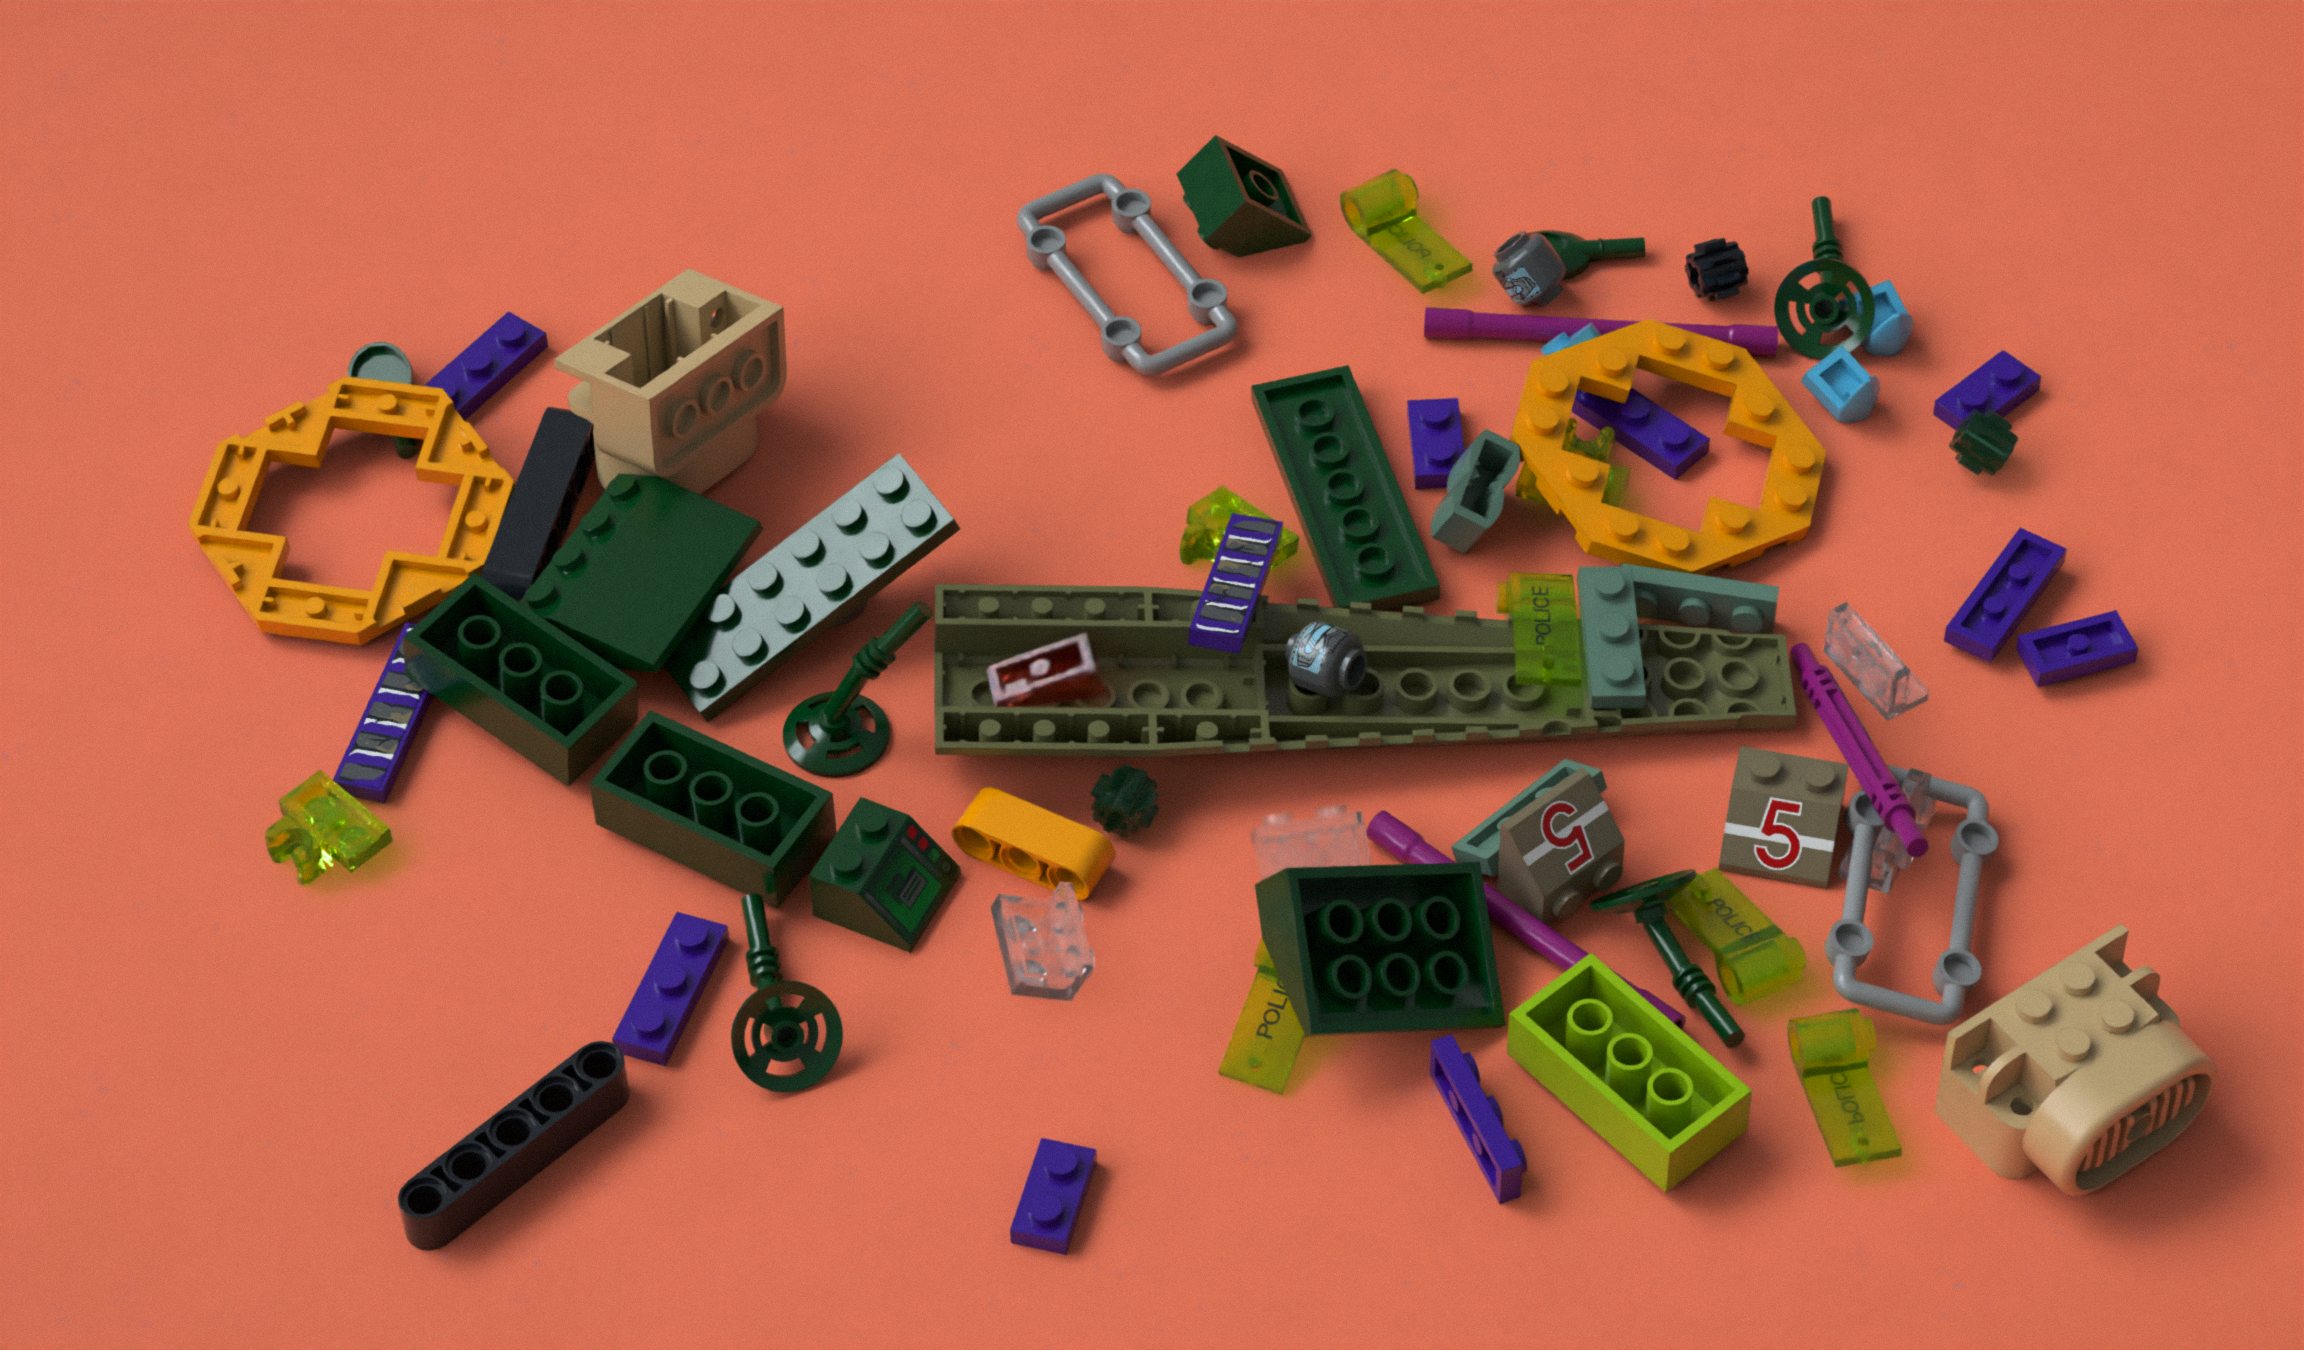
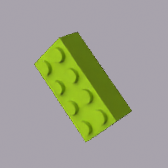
M1592 953L1588 954L1509 1013L1507 1054L1665 1193L1747 1131L1752 1090Z

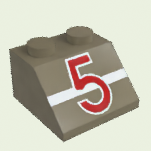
M1740 746L1731 788L1718 870L1827 889L1842 814L1849 764Z
M1583 767L1501 823L1497 891L1548 926L1558 919L1565 920L1572 916L1582 902L1599 890L1606 891L1619 880L1623 872L1625 840L1590 773Z

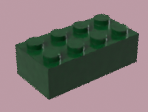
M476 573L467 578L403 637L406 677L568 787L638 721L637 681Z
M652 710L646 714L589 783L597 825L747 895L759 894L762 896L764 903L777 909L837 833L832 792Z

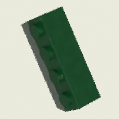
M618 473L608 484L606 490L591 510L581 519L580 524L564 545L554 554L551 562L534 584L526 590L524 597L519 603L616 668L658 673L764 528L760 521L659 476Z
M1480 862L1285 868L1255 884L1262 938L1306 1037L1500 1028L1506 1025Z

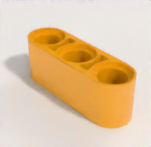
M992 787L982 788L977 793L951 832L956 845L971 857L1074 900H1084L1091 894L1116 855L1112 843L1098 831Z

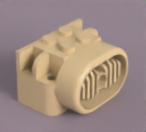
M688 268L554 359V368L583 380L569 392L568 405L571 412L587 419L594 425L596 472L602 487L606 490L608 484L618 473L659 476L700 495L745 463L753 455L758 445L757 415L779 398L786 383L787 363L783 306Z
M2122 924L2114 927L1950 1030L1947 1034L1934 1113L1999 1176L2009 1179H2022L2041 1170L2065 1194L2081 1196L2092 1193L2108 1185L2175 1140L2199 1115L2214 1090L2217 1079L2215 1063L2180 1029V1022L2176 1013L2157 995L2160 975L2150 966H2142L2132 971L2122 962L2129 930ZM1978 1065L1987 1066L1977 1074L1972 1070Z

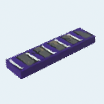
M1232 513L1190 625L1188 644L1241 654L1282 538L1283 522Z
M407 622L404 624L332 780L334 793L382 803L386 802L434 696L405 676L403 637L417 624Z

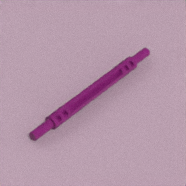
M1795 644L1790 650V656L1802 675L1801 686L1885 827L1897 834L1911 857L1924 855L1929 845L1915 822L1916 812L1837 681L1826 666L1819 664L1807 644Z

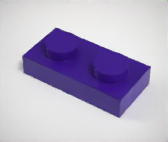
M2002 350L1936 399L1933 415L1968 440L1973 441L2038 392L2041 376Z
M1458 398L1407 400V420L1415 489L1447 488L1449 473L1453 465L1464 453Z
M2117 610L2018 635L2016 647L2037 688L2135 663L2138 653V647Z
M1041 1138L1010 1228L1011 1243L1064 1255L1067 1254L1097 1164L1096 1149Z

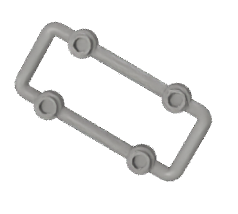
M1096 174L1031 201L1019 210L1016 222L1026 237L1029 261L1039 270H1053L1101 328L1102 349L1111 360L1119 363L1128 362L1136 371L1144 375H1158L1223 347L1236 337L1238 323L1227 308L1226 287L1217 280L1201 278L1151 218V200L1145 192L1138 189H1126L1121 181L1112 175ZM1100 193L1106 194L1112 201V220L1114 224L1124 233H1139L1186 289L1190 315L1198 323L1205 325L1215 324L1217 327L1155 355H1148L1141 347V327L1139 323L1129 317H1117L1067 257L1066 237L1063 231L1055 226L1041 225L1038 220Z
M1887 765L1903 791L1961 806L1968 810L1967 819L1958 825L1950 842L1952 856L1960 865L1949 949L1940 955L1932 972L1935 988L1942 995V1003L1860 982L1855 979L1856 968L1866 961L1874 944L1873 935L1868 927L1863 924L1875 841L1876 837L1884 833L1886 829L1863 788L1853 795L1844 814L1847 829L1854 836L1842 918L1832 926L1824 944L1825 952L1829 962L1834 966L1833 985L1844 999L1933 1025L1944 1026L1952 1024L1961 1016L1965 996L1973 992L1981 977L1982 968L1980 962L1971 953L1982 866L1990 861L1998 846L1999 838L1995 829L1988 824L1989 804L1984 795L1977 789Z

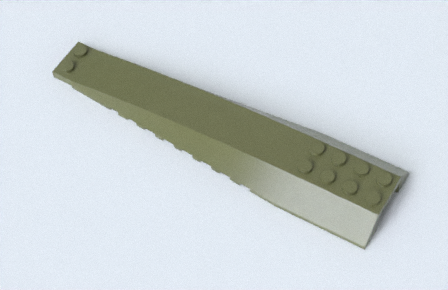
M935 584V755L1162 757L1274 750L1457 746L1601 739L1728 729H1794L1797 716L1785 634H1732L1728 630L1638 623L1646 689L1644 708L1593 709L1590 708L1581 619L1560 617L1553 623H1545L1550 626L1551 632L1542 636L1545 638V643H1552V645L1536 644V637L1541 634L1536 632L1535 627L1541 622H1535L1531 615L1509 614L1507 621L1477 618V611L1456 610L1454 617L1424 614V607L1403 606L1402 613L1371 610L1372 603L1350 602V609L1320 607L1319 599L1298 598L1297 605L1268 603L1269 596L1261 595L1241 654L1188 644L1189 628L1203 593L1200 590L1141 586ZM1323 621L1351 631L1360 637L1364 651L1368 656L1367 671L1361 684L1355 690L1348 691L1344 696L1328 698L1301 688L1292 682L1288 672V663L1285 660V649L1289 639L1311 622ZM1540 625L1537 627V630L1541 633H1546L1549 631V628L1545 625ZM1539 637L1538 642H1543V638Z

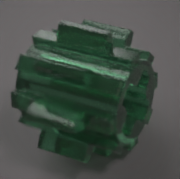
M1973 409L1956 429L1949 447L1957 453L1955 459L1958 460V463L1971 472L1979 475L1984 470L1990 475H1995L1996 471L2003 467L2012 454L2018 437L2010 431L2012 425L2009 424V421L1991 409H1988L1985 414L1977 409Z
M1123 764L1121 769L1116 767L1111 776L1103 773L1100 775L1090 794L1096 798L1091 806V809L1095 811L1092 817L1095 822H1099L1103 826V830L1108 833L1119 834L1120 837H1127L1129 833L1134 835L1139 826L1149 828L1159 810V807L1154 804L1159 793L1155 791L1158 786L1156 781L1151 780L1146 775V771Z

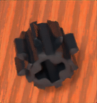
M1725 238L1699 243L1694 245L1695 253L1688 254L1685 257L1687 261L1685 272L1689 280L1688 283L1698 298L1708 296L1709 301L1722 300L1738 295L1740 293L1738 287L1748 283L1747 275L1749 274V269L1746 264L1745 255L1735 241L1726 243Z

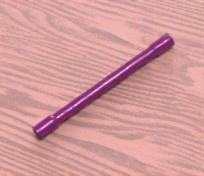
M1426 307L1424 337L1466 340L1475 337L1551 341L1564 331L1570 337L1591 322L1600 334L1604 335L1640 321L1478 313L1468 309ZM1664 323L1746 348L1750 355H1777L1778 326L1746 324L1718 326Z
M1385 810L1375 815L1367 827L1366 837L1403 863H1456L1427 843L1422 835ZM1483 881L1489 919L1558 967L1567 971L1589 954ZM1616 973L1682 1030L1686 1020L1684 1015L1649 991L1638 988Z

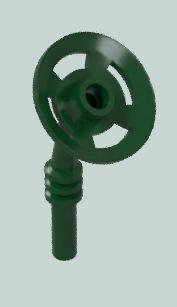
M1820 196L1811 203L1816 241L1812 246L1814 260L1802 263L1784 278L1778 288L1774 304L1776 323L1783 338L1798 352L1816 359H1824L1841 345L1849 353L1852 352L1866 339L1875 318V301L1872 290L1859 271L1844 263L1842 244L1835 235L1831 200L1828 197ZM1817 272L1820 275V283L1814 285L1809 290L1798 283L1802 278L1811 273ZM1849 281L1856 286L1860 293L1863 304L1862 315L1857 313L1856 298L1852 290L1847 286ZM1841 291L1848 300L1849 311L1844 310L1845 303L1841 296ZM1790 301L1796 302L1797 317L1801 325L1806 329L1803 335L1797 331L1791 320L1789 311ZM1805 303L1810 304L1809 312L1812 319L1814 320V323H1812L1807 317L1805 311ZM1844 325L1854 333L1847 340L1838 344H1820L1822 333L1837 331Z
M917 600L881 637H872L868 644L864 645L860 652L853 656V665L836 691L824 692L809 697L791 711L784 723L783 743L787 755L798 767L818 776L845 777L864 771L876 763L884 754L890 737L888 719L883 710L874 701L859 693L869 679H877L880 673L884 672L888 665L895 661V652L932 617V610L925 602ZM864 708L873 717L876 725L875 733L862 729V720L857 712L858 710ZM809 724V733L814 743L808 751L797 739V725ZM858 746L862 748L861 751L847 757L827 758L828 754L846 753Z
M1695 869L1684 870L1635 884L1589 903L1591 910L1596 912L1633 913L1636 923H1643L1645 931L1673 975V987L1679 992L1685 1003L1691 1009L1699 1010L1728 1048L1736 1047L1744 1040L1745 1033L1715 996V985L1703 973L1698 964H1691L1664 919V915L1668 914L1665 902L1678 895L1697 877Z
M748 894L741 899L750 948L746 953V962L748 964V973L750 974V984L757 988V991L746 999L735 1016L731 1030L732 1052L741 1071L758 1086L775 1092L802 1090L821 1080L835 1064L843 1041L841 1018L832 1001L816 987L800 981H782L783 975L780 960L778 959L779 953L776 947L771 946L763 898L759 894ZM794 994L802 996L804 999L796 1008L784 1005L782 995ZM820 1013L823 1015L826 1026V1037L821 1052L815 1049L818 1041V1025L814 1016ZM750 1017L755 1019L751 1028V1042L755 1052L751 1056L748 1055L745 1046V1029ZM806 1021L808 1026V1037L805 1043H803L804 1031L799 1025ZM764 1023V1035L768 1042L762 1046L760 1031ZM799 1058L805 1067L802 1071L790 1075H775L766 1072L771 1059L779 1062H788Z

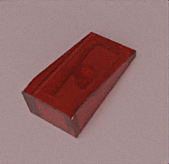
M1086 632L985 666L995 707H1027L1084 699L1106 693L1098 657Z

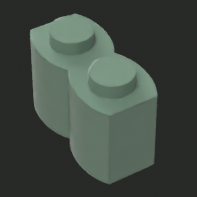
M1488 429L1484 430L1456 461L1449 473L1447 482L1448 494L1439 503L1432 517V538L1462 553L1468 552L1497 520L1502 511L1504 503L1503 489L1516 474L1520 462V448L1518 444Z

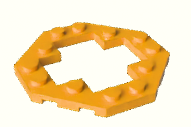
M1651 319L1640 321L1532 360L1509 437L1510 441L1519 445L1520 462L1525 461L1537 477L1535 486L1556 514L1564 513L1577 532L1574 538L1586 554L1618 564L1624 563L1704 576L1707 571L1726 564L1728 568L1762 556L1766 548L1784 542L1788 546L1803 540L1810 527L1826 456V450L1746 348ZM1637 368L1731 397L1723 434L1772 449L1758 510L1710 496L1698 533L1601 503L1611 465L1561 450L1577 389L1625 404L1631 389L1635 369Z
M344 376L327 385L328 393L304 405L299 400L264 418L265 426L244 437H240L236 433L219 442L188 521V526L193 539L260 632L362 645L442 602L473 573L481 577L488 553L515 488V483L504 467L500 468L490 455L489 448L468 421L465 422L459 415L453 401L443 388ZM334 428L423 439L424 443L415 466L418 481L460 486L437 556L386 550L372 591L280 579L290 552L287 537L245 531L270 463L277 462L320 468Z

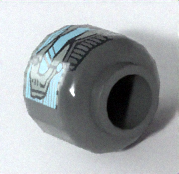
M1521 231L1509 238L1494 252V257L1497 260L1492 268L1493 276L1517 305L1524 306L1536 302L1539 307H1543L1563 291L1559 283L1566 274L1567 266L1545 236L1538 233L1528 235L1526 231Z
M1323 621L1311 622L1299 633H1295L1289 639L1285 649V660L1288 663V672L1292 682L1301 688L1328 698H1338L1344 696L1348 691L1355 690L1363 681L1368 667V656L1364 651L1360 637L1351 631Z

